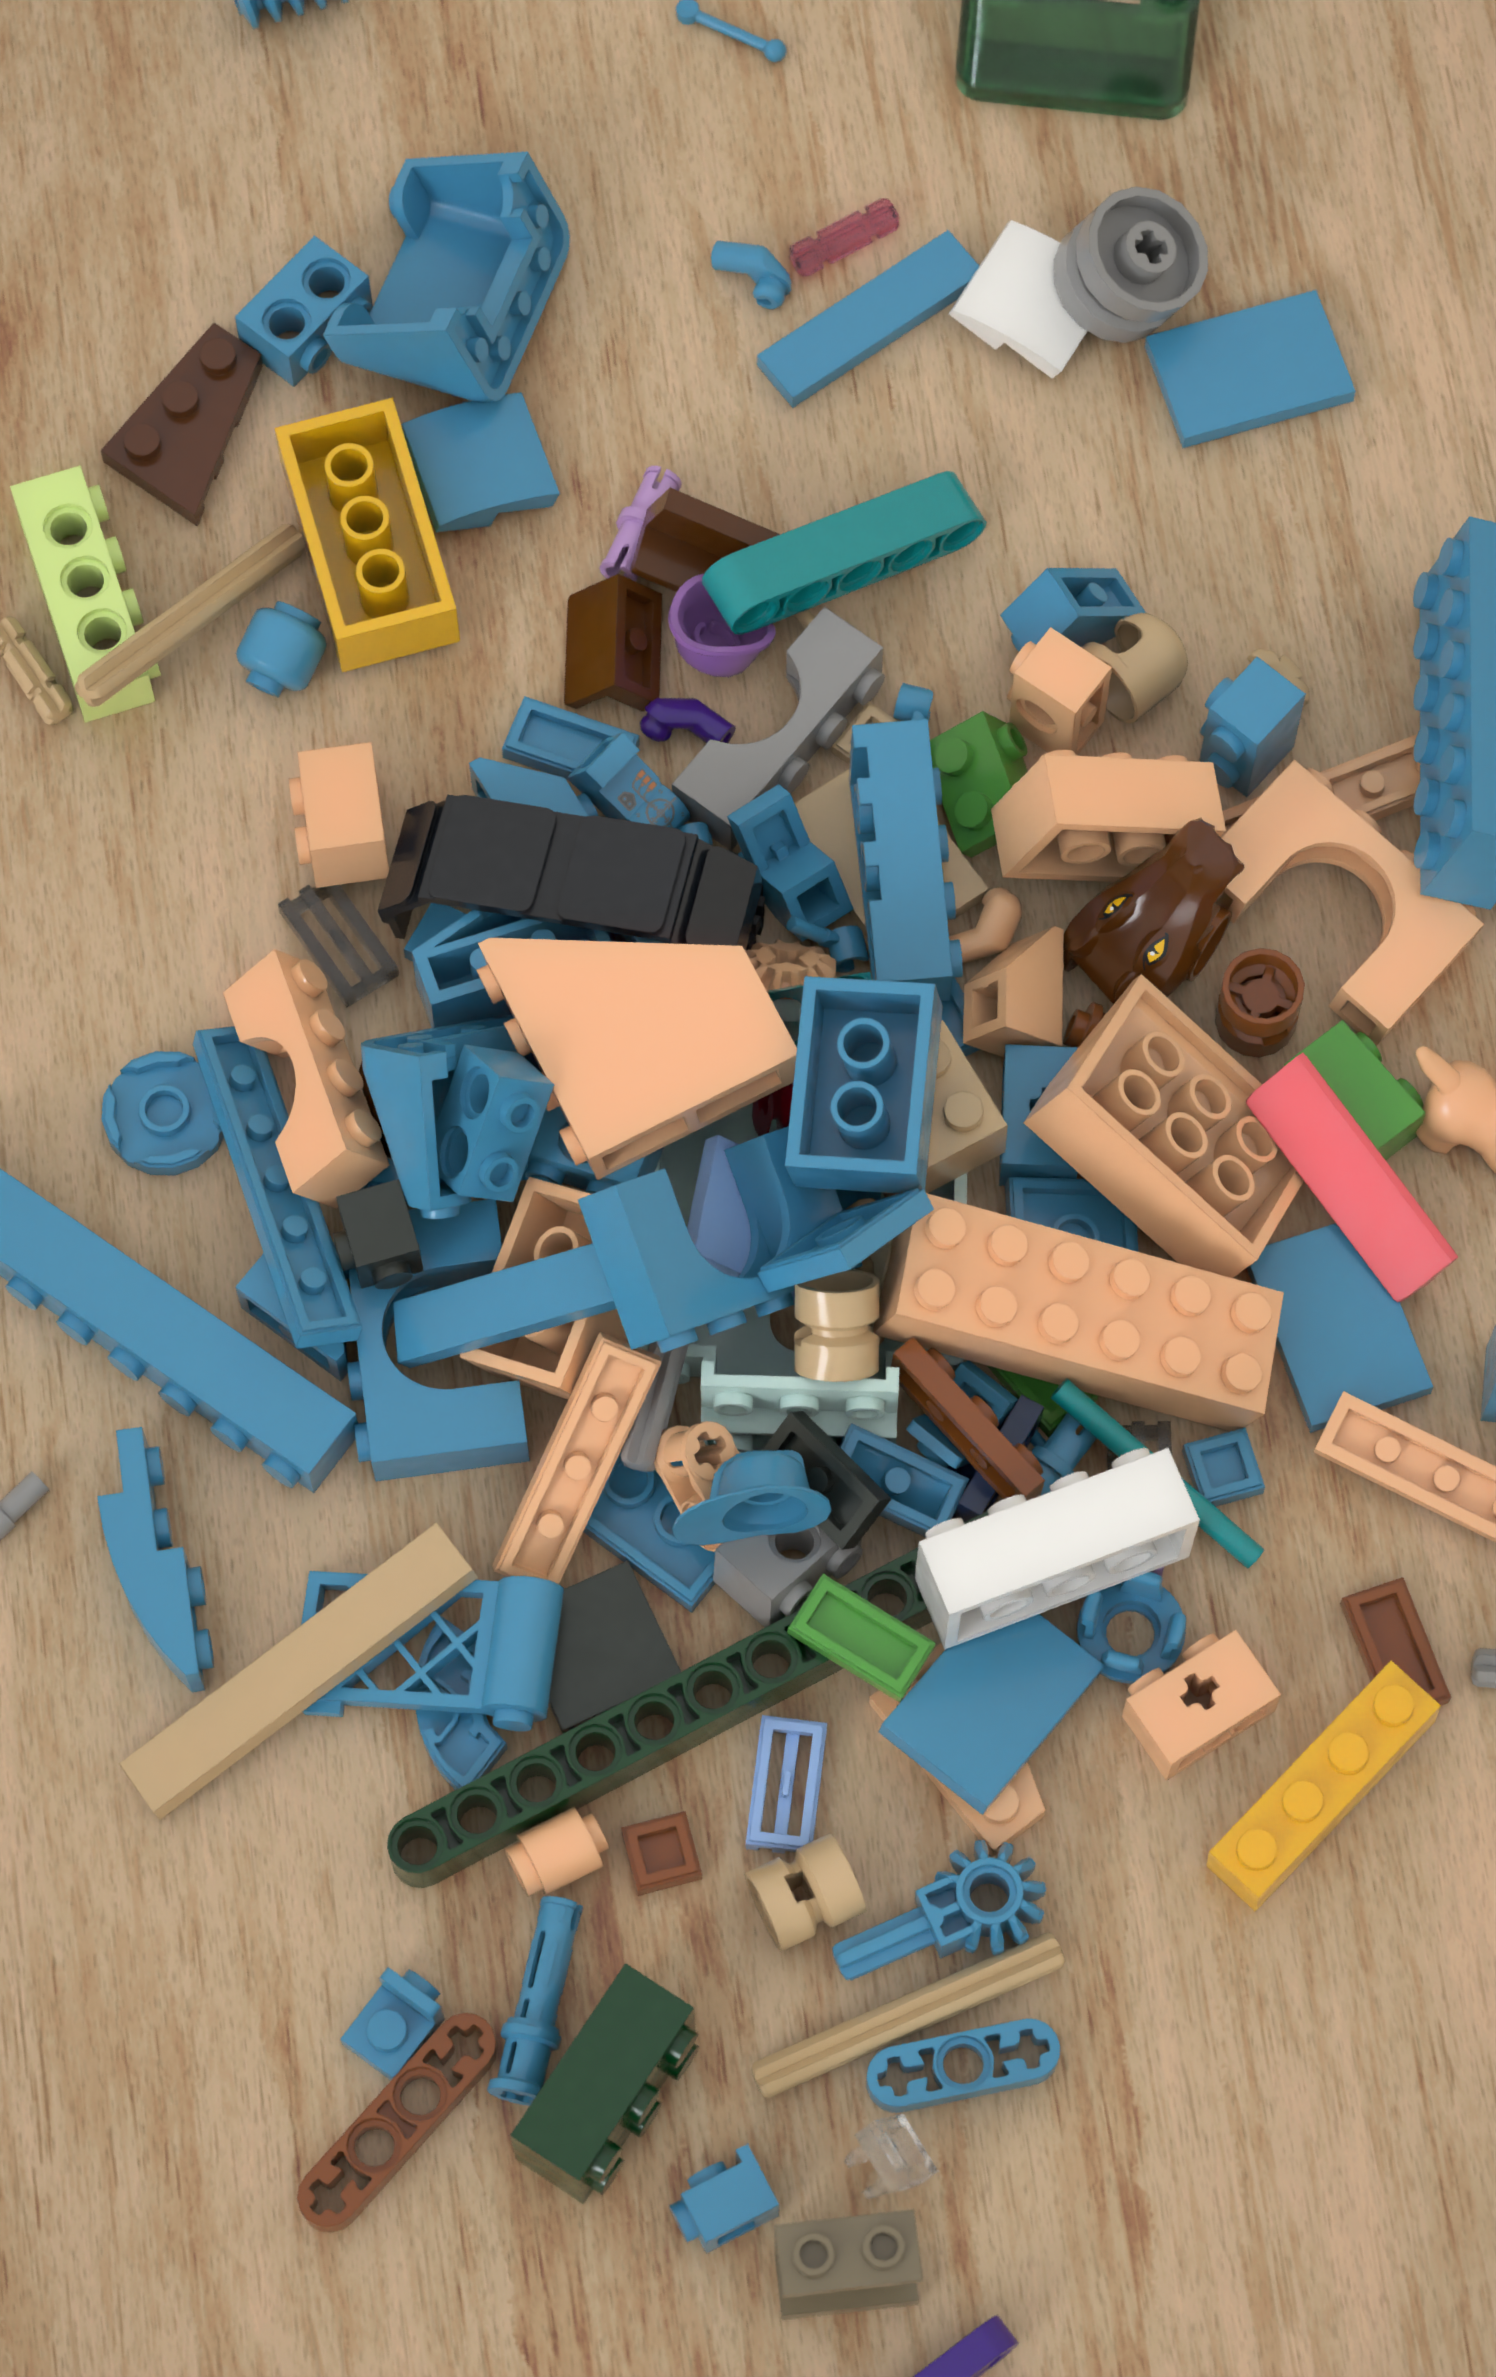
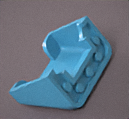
M528 151L406 159L389 194L390 211L393 217L397 219L406 237L369 314L361 304L357 303L339 305L329 320L323 336L342 363L474 402L498 401L504 397L567 258L570 244L567 221Z
M512 1014L380 1037L361 1043L363 1073L407 1205L412 1208L421 1209V1217L443 1219L458 1216L460 1214V1205L472 1201V1197L460 1196L455 1193L439 1177L435 1127L464 1045L517 1052L503 1024L514 1018ZM532 1053L524 1056L526 1060L541 1072ZM525 1171L522 1175L521 1181L528 1179L525 1176Z

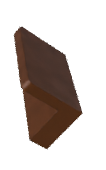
M669 488L647 508L633 557L631 572L636 576L677 592L687 580L704 574L721 558L780 534L673 488Z
M616 574L569 596L567 605L565 705L578 709L608 696L643 712L650 702L660 698L662 593L621 574Z

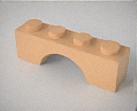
M274 949L226 989L223 995L240 1042L281 1058L290 1056L293 1063L296 1079L294 1103L286 1125L275 1141L292 1193L333 1208H338L337 1196L360 1190L389 1166L380 1140L382 1132L379 1124L371 1115L362 1090L364 1086L363 1079L351 1060L344 1040L345 1029L340 1020L335 1016L326 991L328 983L325 975L312 961L307 959L301 960Z

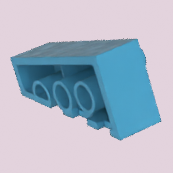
M928 719L852 725L849 785L872 980L935 984L940 1000L950 1001L953 978L963 977V962L960 940H949L948 920L956 919L953 882H944L942 862L949 861L948 836L946 825H938L936 805H942L941 778L939 768L932 767Z

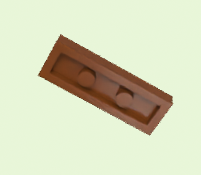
M912 1337L893 1353L891 1367H899V1386L1002 1499L1015 1495H1024L1028 1501L1041 1496L1045 1480L1041 1477L1043 1469L1037 1458L1024 1445L1017 1443L1013 1446L997 1429L999 1421L989 1405L976 1395L969 1398L953 1381L956 1378L955 1372L940 1352L934 1348L926 1351Z

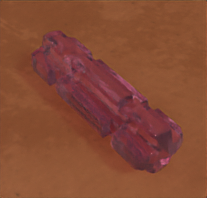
M880 198L865 206L866 213L861 214L860 211H855L816 231L818 236L816 239L813 240L811 236H807L791 244L789 247V258L800 276H809L824 268L822 262L827 260V262L833 264L873 243L872 236L875 235L878 239H881L899 228L900 218L888 198Z

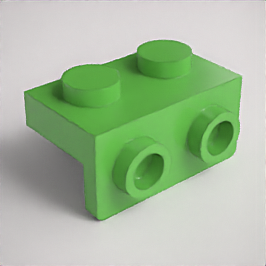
M982 711L930 740L932 767L939 768L942 804L958 848L964 855L971 858L997 845L991 809L1028 772L1023 759L1027 755V746L1019 730L1012 723H1006Z

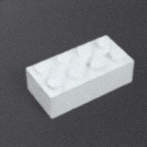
M1148 1448L1133 1450L1115 1459L1111 1464L1113 1469L1092 1477H1088L1085 1471L1072 1473L1051 1484V1492L1028 1501L1024 1495L1011 1496L992 1505L988 1509V1516L964 1524L962 1518L950 1519L929 1529L925 1533L927 1539L919 1541L915 1580L944 1650L1188 1558L1200 1519L1169 1448L1150 1454Z

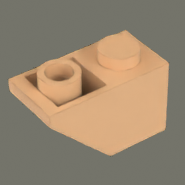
M1053 926L1012 943L964 984L963 1044L1003 1058L1006 1044L1062 1046L1064 929Z

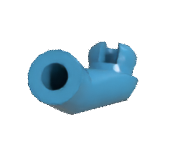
M715 242L711 253V263L715 270L748 274L757 284L753 290V296L756 298L757 304L767 309H776L782 306L785 296L791 292L790 274L768 248L762 245L737 242Z

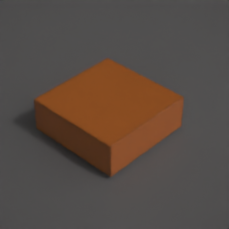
M686 1811L621 1827L638 1896L702 1880V1871Z

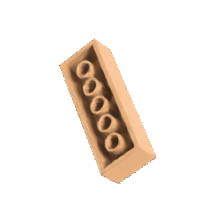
M928 1193L926 1194L934 1210L893 1238L891 1258L879 1299V1318L875 1321L873 1333L880 1337L903 1343L914 1337L925 1349L934 1348L943 1354L1060 1385L1068 1378L1083 1392L1227 1431L1245 1428L1265 1414L1284 1292Z

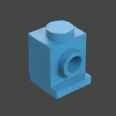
M748 2144L736 2149L737 2165L727 2169L724 2162L721 2161L700 2170L687 2180L690 2189L681 2193L680 2200L669 2205L671 2213L686 2242L688 2243L698 2237L706 2254L779 2216V2203Z

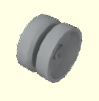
M1132 187L1111 194L1062 239L1054 258V285L1065 310L1080 327L1103 340L1122 343L1149 336L1200 292L1208 272V247L1198 222L1182 203L1160 190L1142 187Z

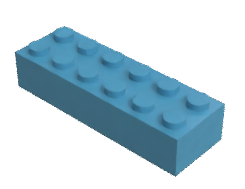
M1469 516L1454 538H1447L1445 540L1439 558L1429 572L1421 573L1413 594L1414 607L1420 609V627L1416 633L1413 646L1414 657L1420 660V678L1417 682L1413 699L1415 710L1420 711V730L1415 740L1413 753L1414 760L1420 763V783L1414 797V812L1416 815H1420V836L1415 846L1414 865L1416 868H1420L1421 895L1491 910L1496 904V522Z

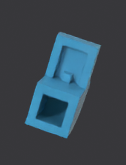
M780 784L727 816L741 849L738 856L758 866L762 877L764 903L785 928L791 916H796L825 928L854 910L835 862L810 842L791 793ZM791 932L802 942L807 939L803 936Z

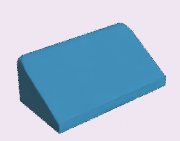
M852 1423L839 1444V1447L892 1498L879 1516L925 1538V1533L929 1529L952 1519L969 1478Z

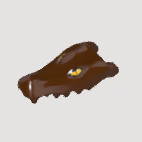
M1202 818L1189 821L1177 831L1169 844L1162 850L1150 856L1123 878L1104 888L1070 921L1064 933L1063 941L1064 970L1067 972L1079 965L1113 1004L1140 974L1168 997L1188 977L1189 969L1199 959L1201 951L1198 949V944L1212 931L1214 926L1211 923L1220 910V906L1216 901L1222 896L1227 885L1244 869V864L1235 856L1232 845L1222 840L1216 833L1215 826L1205 822Z

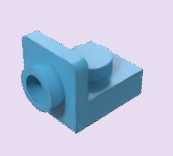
M387 1967L379 1978L381 1982L380 1988L340 2040L342 2045L389 2080H392L434 2034L444 2021V2015L441 2006L435 2002L440 1993L433 1985L412 1970L408 1969L404 1976L401 1977Z

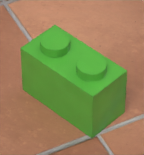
M1343 1020L1284 1064V1066L1287 1065L1296 1056L1304 1053L1385 1160L1417 1137L1416 1131L1422 1125L1426 1114L1423 1110L1424 1105L1420 1095L1407 1080L1403 1078L1396 1080L1381 1063V1054L1373 1041L1362 1032L1355 1034Z

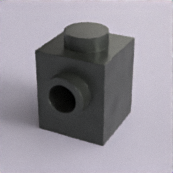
M399 1179L336 1197L344 1230L333 1233L334 1242L343 1271L355 1268L361 1289L373 1285L377 1289L395 1288L410 1281L413 1277L412 1274L424 1271L419 1245Z

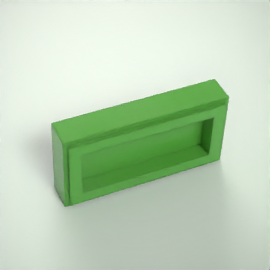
M825 1574L821 1575L787 1631L792 1637L899 1703L904 1698L936 1645L931 1639Z

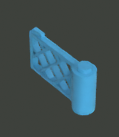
M309 1571L301 1625L323 1609L325 1590L347 1591L368 1574ZM509 1576L499 1581L475 1580L314 1702L303 1713L313 1716L343 1717L345 1705L478 1713L493 1716L492 1724L498 1728L509 1731L532 1730L533 1722L547 1719L564 1588L550 1580L528 1576ZM461 1597L482 1598L479 1621L457 1637L440 1615ZM434 1620L452 1643L421 1667L404 1644ZM476 1641L475 1654L473 1657L467 1648ZM398 1650L416 1673L395 1690H380L368 1674ZM462 1654L472 1666L469 1695L442 1693L431 1678ZM362 1680L369 1689L353 1687ZM426 1684L432 1693L415 1691Z

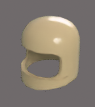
M1148 613L1126 616L1117 622L1115 635L1119 646V653H1114L1106 646L1096 642H1089L1082 646L1083 649L1112 667L1106 709L1116 719L1127 724L1135 723L1170 695L1181 684L1188 668L1187 653L1178 634L1165 621Z

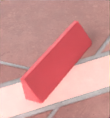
M1304 1053L1296 1056L1247 1098L1246 1104L1393 1300L1396 1302L1404 1301L1428 1285L1458 1258L1456 1252Z

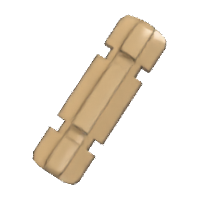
M10 616L0 620V657L4 658L6 661L5 665L28 699L34 702L36 711L46 724L55 725L62 719L68 718L73 712L71 698L62 685L56 682V676L32 641L26 638V632L17 619Z

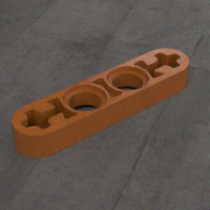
M461 2013L453 2015L446 2020L307 2173L299 2185L297 2201L302 2216L310 2226L322 2232L332 2233L343 2230L353 2223L490 2070L496 2060L498 2047L494 2031L485 2019L476 2014ZM476 2031L481 2034L478 2046L482 2055L476 2060L468 2055L461 2057L451 2069L453 2076L461 2080L455 2087H451L440 2070L426 2063L433 2056H437L441 2065L444 2066L455 2052L454 2043L451 2040L452 2036L458 2032L464 2037H469ZM428 2079L434 2082L440 2089V2101L436 2108L428 2114H412L402 2105V2092L413 2080ZM374 2129L383 2130L390 2134L395 2143L394 2153L391 2158L379 2166H368L362 2163L356 2155V2145L359 2138L367 2131ZM342 2157H345L355 2174L370 2182L364 2189L359 2190L356 2182L352 2179L340 2194L345 2205L344 2209L338 2214L331 2209H326L318 2215L314 2212L318 2201L313 2192L319 2185L331 2190L345 2176L343 2170L334 2165Z

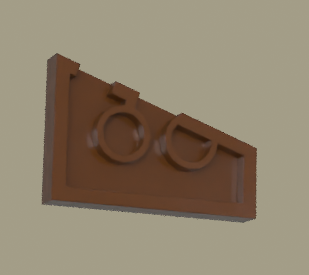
M213 323L101 449L103 462L198 526L205 509L204 500L213 479L216 480L224 462V451L234 427L239 426L263 367L261 354L216 323Z

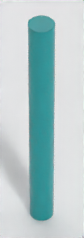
M1068 1378L1051 1395L1050 1398L1118 1457L1136 1449L1147 1448ZM1182 1478L1200 1519L1198 1526L1247 1569L1251 1567L1261 1556L1264 1548Z

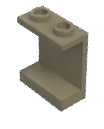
M914 2209L775 2225L774 2254L782 2320L918 2305L917 2282H922L923 2278Z

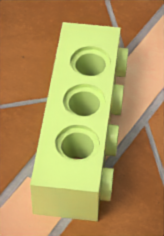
M81 466L10 486L18 517L74 691L79 674L135 634L134 626L144 624L133 588L121 591L116 574L127 571L117 538L114 536L104 539L99 524L100 522L110 520L100 486L98 484L87 487ZM70 535L84 537L73 545L60 544L62 539ZM86 587L101 588L97 594L91 597L76 596L80 590ZM103 639H115L118 641L114 647L107 650L92 648ZM158 663L100 706H89L75 691L84 722L156 702L150 679L161 676Z

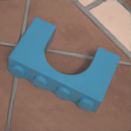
M789 1126L724 1150L748 1216L751 1233L748 1260L738 1277L727 1275L713 1267L695 1247L687 1230L666 1168L578 1199L631 1350L657 1341L660 1352L664 1353L698 1341L694 1328L706 1324L709 1334L713 1335L746 1323L747 1320L743 1310L749 1307H755L759 1318L795 1305L791 1292L795 1291V1285L767 1293L757 1272L760 1271L761 1266L832 1216L843 1211L835 1189L794 1186L785 1167ZM862 1262L854 1266L852 1269H856L858 1267L863 1266Z
M496 1200L472 1201L460 1205V1214L458 1216L443 1219L421 1217V1209H410L408 1212L419 1245L424 1271L412 1274L413 1277L410 1281L391 1289H377L375 1285L361 1289L356 1269L352 1268L343 1271L345 1279L350 1280L351 1296L362 1324L359 1340H357L359 1361L347 1363L352 1401L364 1400L366 1422L354 1424L359 1462L371 1461L376 1482L528 1462L530 1458L519 1380L456 1389L430 1388L412 1381L401 1373L386 1352L388 1334L394 1322L393 1302L492 1273L502 1247ZM333 1242L334 1247H335V1250H336V1253H337V1256H338V1252H337V1249H336L335 1242Z

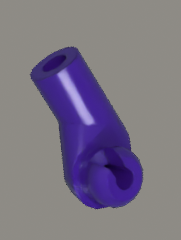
M656 698L645 707L647 714L640 721L642 733L657 742L668 740L673 728L687 729L705 743H708L710 739L729 743L736 729V726L695 698Z

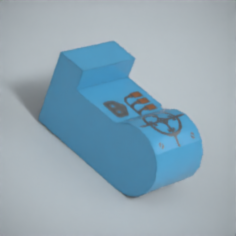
M623 732L604 739L567 777L581 793H585L589 797L593 805L607 818L679 829L680 826L690 819V813L684 803L670 789L659 782L660 778L637 755L640 750Z

